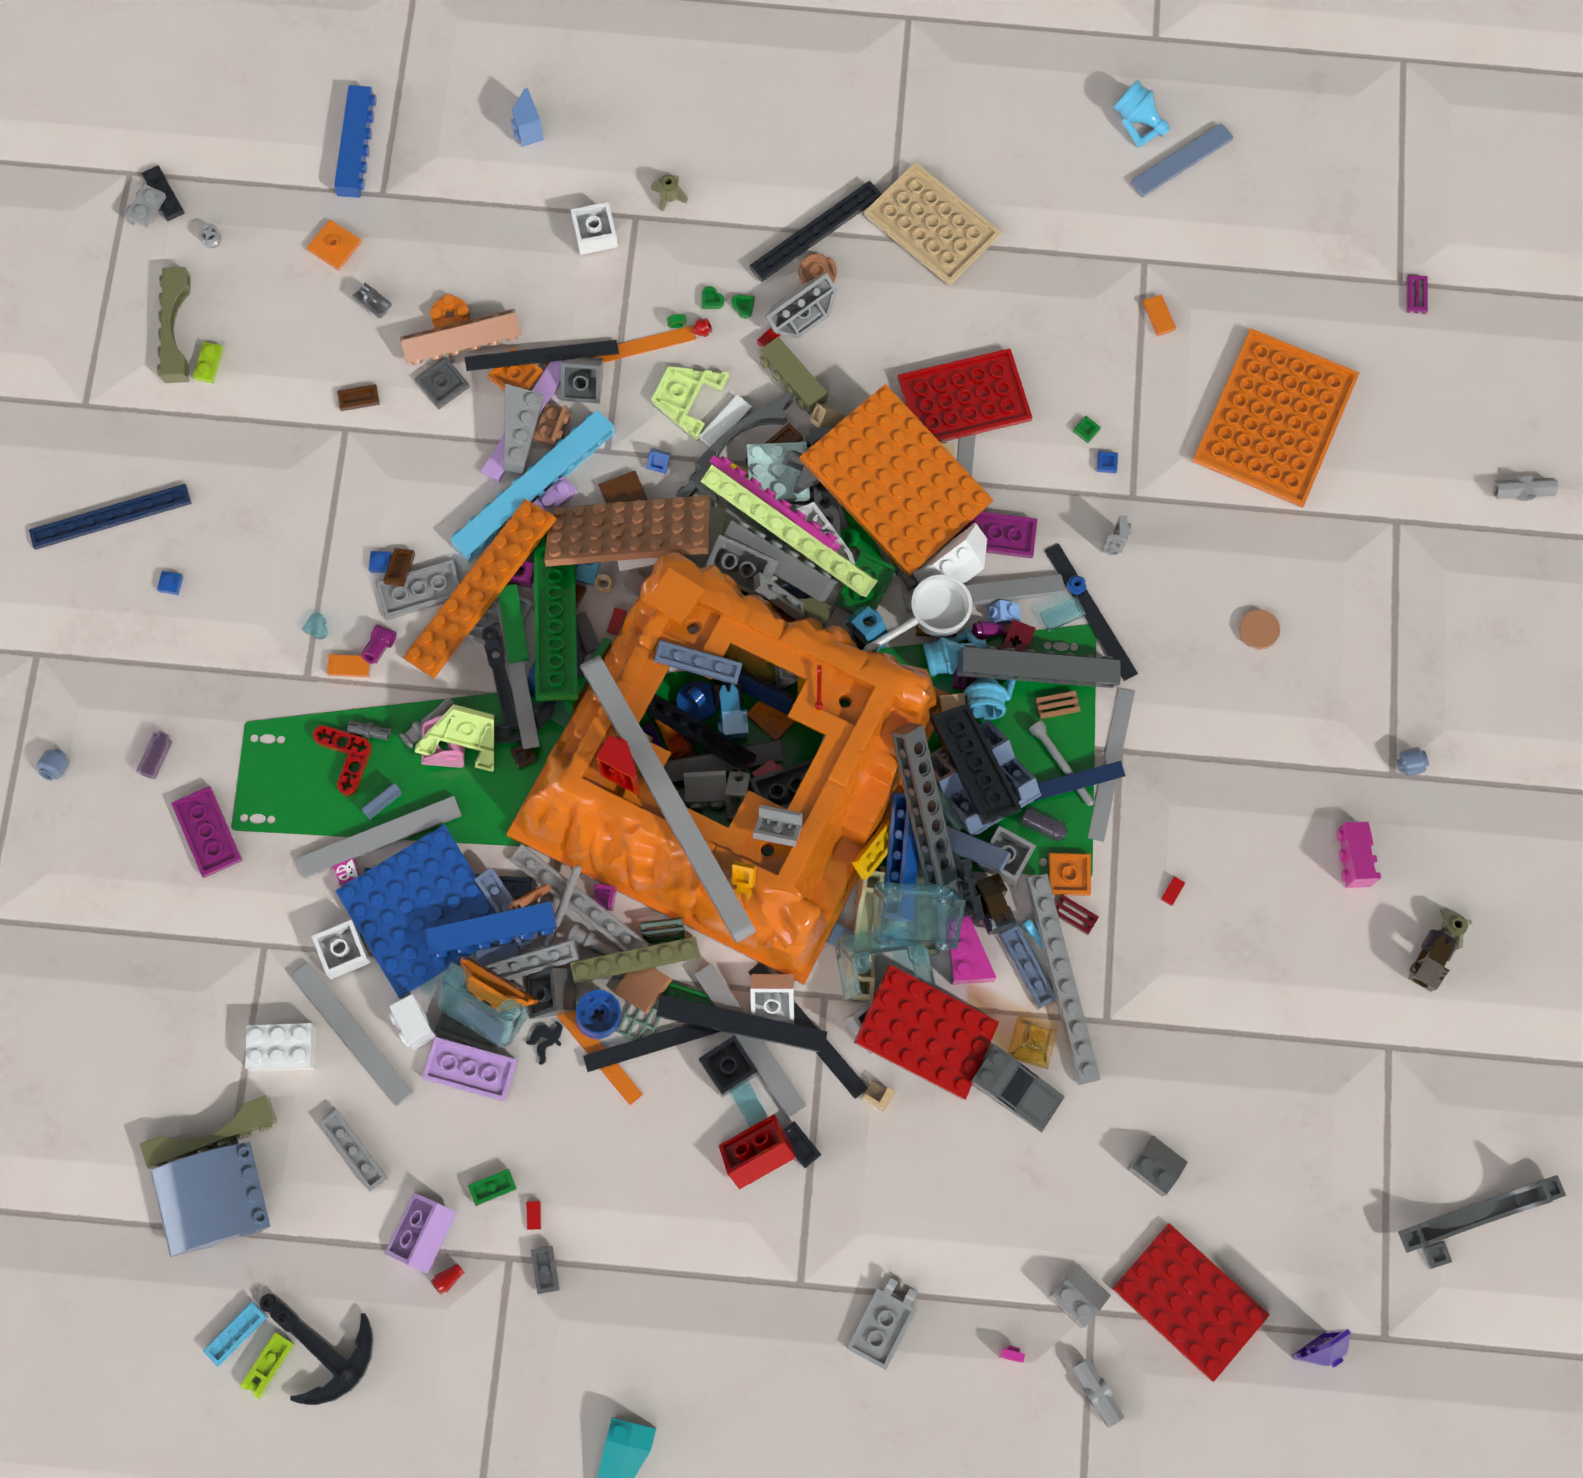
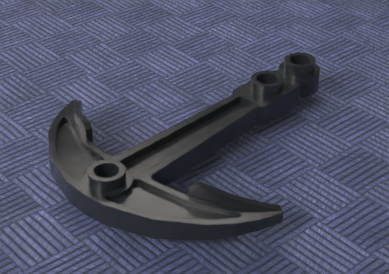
M487 626L482 630L481 636L486 642L484 648L489 666L493 671L503 717V724L494 726V743H518L522 740L520 733L518 736H513L512 734L514 730H519L512 687L505 667L504 652L501 642L498 641L499 633L494 627ZM489 633H494L492 639L487 638ZM494 652H499L498 658L492 657ZM557 700L545 701L534 710L537 732L543 728L552 716Z
M266 1294L261 1298V1309L269 1312L270 1317L279 1326L298 1339L333 1374V1378L323 1387L318 1386L306 1393L290 1396L291 1401L305 1405H320L336 1401L352 1391L360 1383L366 1374L373 1353V1331L366 1313L361 1314L360 1328L354 1343L357 1347L351 1357L346 1360L303 1324L301 1318L286 1304L279 1303L277 1296ZM267 1299H271L272 1304L269 1307L265 1306V1301ZM283 1313H286L288 1315V1318L286 1321L283 1322L281 1320V1315ZM347 1372L352 1373L351 1380H346L345 1375Z

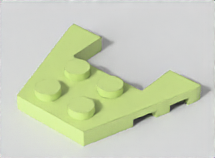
M668 366L651 401L693 439L698 440L705 422L688 416V413L703 384L722 391L729 378V373H714L711 370L694 371L691 368Z
M453 704L415 746L416 753L428 756L434 755L440 740L480 750L475 761V768L493 772L494 715Z

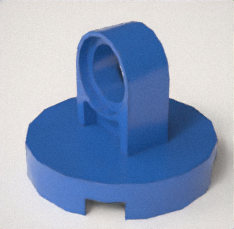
M694 681L684 685L677 696V707L701 722L709 719L716 711V707L713 705L712 687L701 681Z

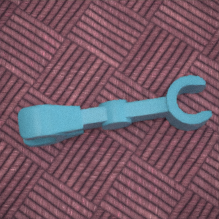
M1027 919L1022 923L1023 929L1031 937H1034L1038 946L1043 949L1035 925L1030 919Z

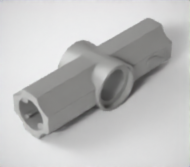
M1522 476L1516 480L1496 481L1493 494L1496 499L1518 498L1519 501H1528L1535 497L1555 496L1558 490V481L1555 478L1533 479L1532 476Z
M1089 1358L1080 1361L1072 1367L1084 1388L1083 1391L1093 1407H1096L1108 1428L1125 1418L1112 1397V1391L1105 1380L1100 1378Z

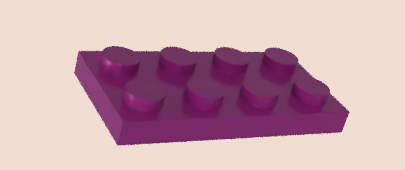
M981 512L954 536L956 538L976 523L987 538L986 553L1033 559L1037 519Z
M211 786L171 803L203 878L243 861Z

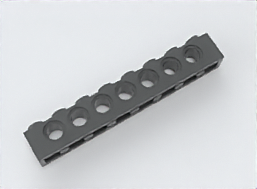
M908 722L890 733L926 886L941 889L958 878L924 726Z

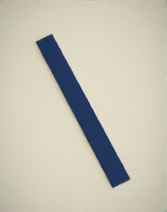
M1117 761L1037 783L1041 796L1034 801L1125 777L1122 762Z

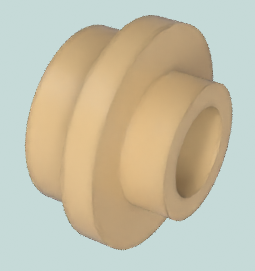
M601 574L595 578L594 588L601 594H607L613 590L614 580L607 574ZM603 582L608 583L606 587L600 586Z

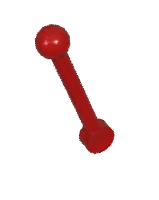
M817 665V703L815 704L817 710L823 708V703L821 702L822 665Z

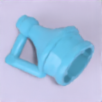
M1136 80L1113 108L1122 115L1123 125L1134 140L1135 146L1139 148L1159 134L1163 137L1170 127L1168 122L1161 119L1157 113L1153 90H1148L1141 85L1140 81ZM1132 123H1143L1154 129L1140 137Z
M966 628L962 633L957 634V637L945 638L942 636L939 640L930 644H923L930 675L936 676L943 673L952 675L957 669V652L965 645H976L977 648L984 649V647H987L986 641L977 639L971 633V629ZM963 640H968L970 643L964 644V643H958V642H961V641H963Z
M977 677L971 685L966 687L964 691L965 699L975 718L992 720L1004 716L1006 712L1004 704L1005 701L1011 699L1016 680H1007L1006 687L1004 688L995 679Z

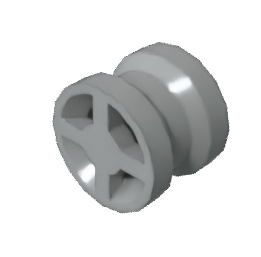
M205 224L200 228L199 236L207 248H216L220 245L222 238L215 225Z

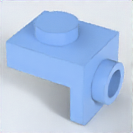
M998 600L989 605V622L1009 624L1012 623V620L1021 622L1019 603Z

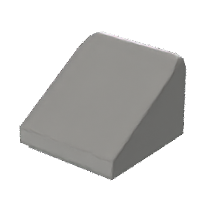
M630 569L622 583V590L639 597L640 588L647 578L637 571Z

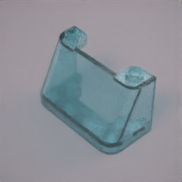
M877 882L874 884L873 941L877 946L884 948L894 944L895 940L932 942L937 946V949L942 951H948L950 948L957 949L966 900L956 890L946 886Z
M451 962L445 971L438 998L440 1010L499 1047L509 1046L530 1015L525 1006L514 1000H506L502 1002L497 1010L469 993L470 991L467 990L465 984L466 974L464 970Z

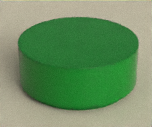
M675 314L667 317L669 328H680L687 324L684 314Z
M844 528L840 534L841 539L848 548H854L859 543V532L855 528Z

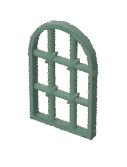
M657 1002L643 1022L637 1020L640 1013L639 1009H637L633 1018L627 1015L631 1008V1004H629L617 1033L631 1040H637L642 1037L644 1030L649 1028L652 1030L650 1035H653L660 1018L658 1017L654 1027L648 1025V1021L652 1012H657V1008H655ZM625 1019L632 1021L627 1034L620 1031ZM636 1023L642 1025L637 1038L630 1036L632 1028Z

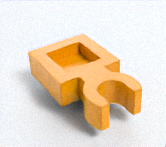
M735 861L732 864L731 884L737 885L734 891L737 898L740 892L745 895V901L750 899L752 895L750 888H753L755 885L756 865Z

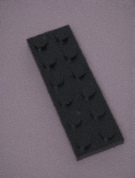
M967 703L931 715L930 721L982 825L1019 813L1022 808L969 704Z

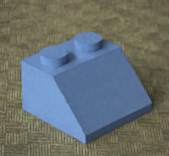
M525 88L512 110L513 119H511L514 137L516 141L520 140L522 147L544 140L539 115L528 88Z

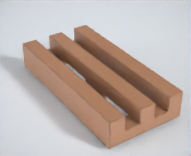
M1076 691L1036 698L1035 702L1039 718L1045 719L1080 712ZM1072 698L1071 700L1041 705V703ZM1072 704L1074 705V707L1056 711H1050L1043 713L1042 711L1045 709H1051Z
M546 883L511 902L508 907L510 910L522 908L552 889Z

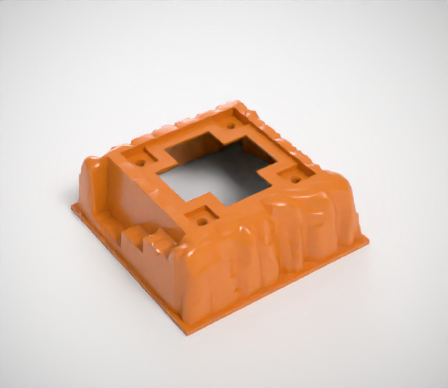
M671 552L667 555H662L657 560L651 575L643 582L638 599L628 612L623 626L603 660L637 722L641 721L670 666L654 662L659 640L722 658L730 644H733L805 679L806 682L788 717L826 735L788 809L748 790L729 828L687 808L733 891H735L737 885L731 884L732 864L735 861L756 865L755 885L753 888H750L752 891L750 899L745 901V895L742 892L738 896V900L753 924L756 933L735 943L636 766L635 770L640 788L638 796L600 775L596 756L608 736L616 737L618 734L590 685L559 741L549 754L545 766L506 835L571 869L577 864L582 867L581 874L603 885L615 886L617 892L669 918L683 917V924L780 974H794V981L805 985L858 881V872L852 864L853 860L887 817L891 816L893 793H902L904 790L890 732L908 722L922 724L928 743L934 731L930 717L942 712L940 696L950 694L933 686L926 669L900 664L890 654L859 650L855 642L850 639L849 633L842 627L832 625L824 629L820 621L811 617L796 621L776 611L774 606L760 595H743L740 586L729 575L721 573L716 565L700 568L682 553ZM669 568L705 589L704 595L683 625L678 624L646 604V600ZM690 627H697L699 629L696 633L688 632ZM817 665H822L821 702L823 703V708L821 710L815 708L817 703ZM847 700L851 705L842 707L839 702ZM649 742L664 767L671 752ZM760 805L803 814L802 830L796 847L753 838V831L759 817ZM764 848H771L774 853L771 856H764L762 850Z

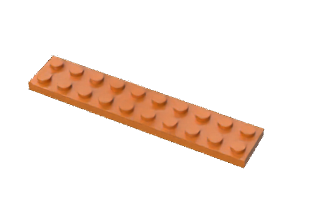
M525 499L403 656V659L434 679L557 520L555 516Z

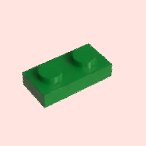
M510 1169L468 1185L476 1207L517 1190Z

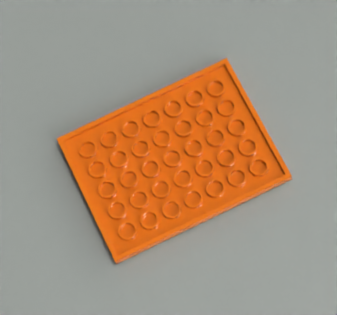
M1250 328L1192 462L1303 508L1360 372Z
M886 384L799 458L908 577L994 501Z

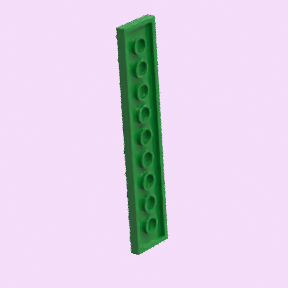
M546 533L534 548L536 701L578 699L575 564L545 565Z

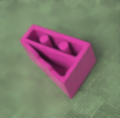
M1369 822L1343 823L1337 829V840L1341 844L1339 859L1340 862H1343L1344 869L1341 872L1342 881L1345 882L1346 888L1371 887L1381 879V873L1376 872L1374 863H1377L1378 860L1376 855H1372L1371 846L1374 843Z
M970 917L948 918L946 924L952 985L994 982L996 975Z

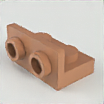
M549 404L545 405L533 438L534 442L555 447L556 443L564 438V426L569 424L571 418L568 406L563 405V408H559Z

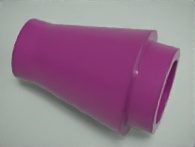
M979 620L977 623H973L972 634L980 640L1003 635L1004 633L1002 623Z

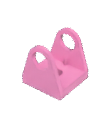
M443 715L422 724V738ZM447 742L448 749L442 750L438 745L434 755L422 754V765L462 768L464 767L465 747Z

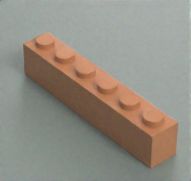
M514 308L401 336L400 341L406 362L416 365L422 363L423 359L427 358L436 360L444 354L456 355L461 353V350H476L480 348V345L488 344V346L496 345L500 340L504 339L513 341L522 334Z

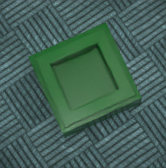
M1085 416L1074 428L1073 433L1086 443H1089L1101 430V427Z

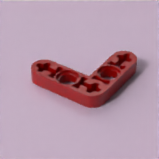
M327 726L317 727L313 732V738L318 745L348 754L337 787L344 796L353 795L358 789L372 752L370 742L363 737ZM325 732L328 737L333 738L332 744H330V739L323 738L321 740L318 735ZM340 737L348 739L346 746L339 747L337 745ZM353 740L357 746H362L364 743L367 749L359 752L357 747L352 746ZM352 762L360 763L358 771L351 772L349 770ZM346 774L352 776L350 780L352 788H347V790L342 786L349 781V777Z

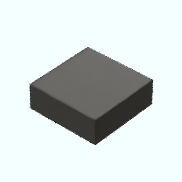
M1445 1241L1422 1248L1430 1269L1452 1262Z

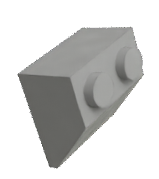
M1078 1264L1050 1294L1049 1298L1080 1328H1085L1111 1295Z

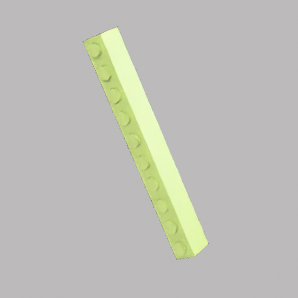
M711 465L700 481L859 595L867 597L878 580L840 553L827 547L718 467Z

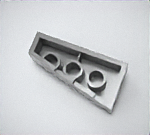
M505 384L504 470L523 475L541 413L544 394Z

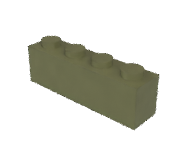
M779 337L760 349L759 360L763 367L770 369L773 378L784 385L786 393H793V397L797 400L796 403L801 410H805L810 414L813 412L816 403L824 404L827 402L828 392Z

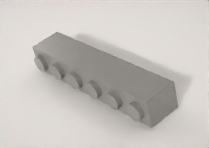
M731 520L723 536L780 561L775 570V575L818 601L826 602L837 582L830 573L824 569L818 570L815 568L816 564L808 559L801 560L798 558L799 554L791 549L786 551L782 548L783 544L774 539L769 541L765 538V533L757 529L755 532L749 529L750 525L742 520H739V522Z

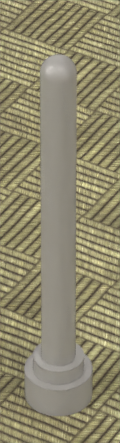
M1041 720L1031 726L1028 730L1032 736H1036L1037 739L1040 738L1064 774H1073L1074 772L1046 734V725ZM1085 788L1076 790L1087 806L1094 804L1093 799Z
M578 864L572 870L555 913L558 928L582 870V867ZM558 929L553 930V934L546 936L543 946L540 945L539 949L552 946Z

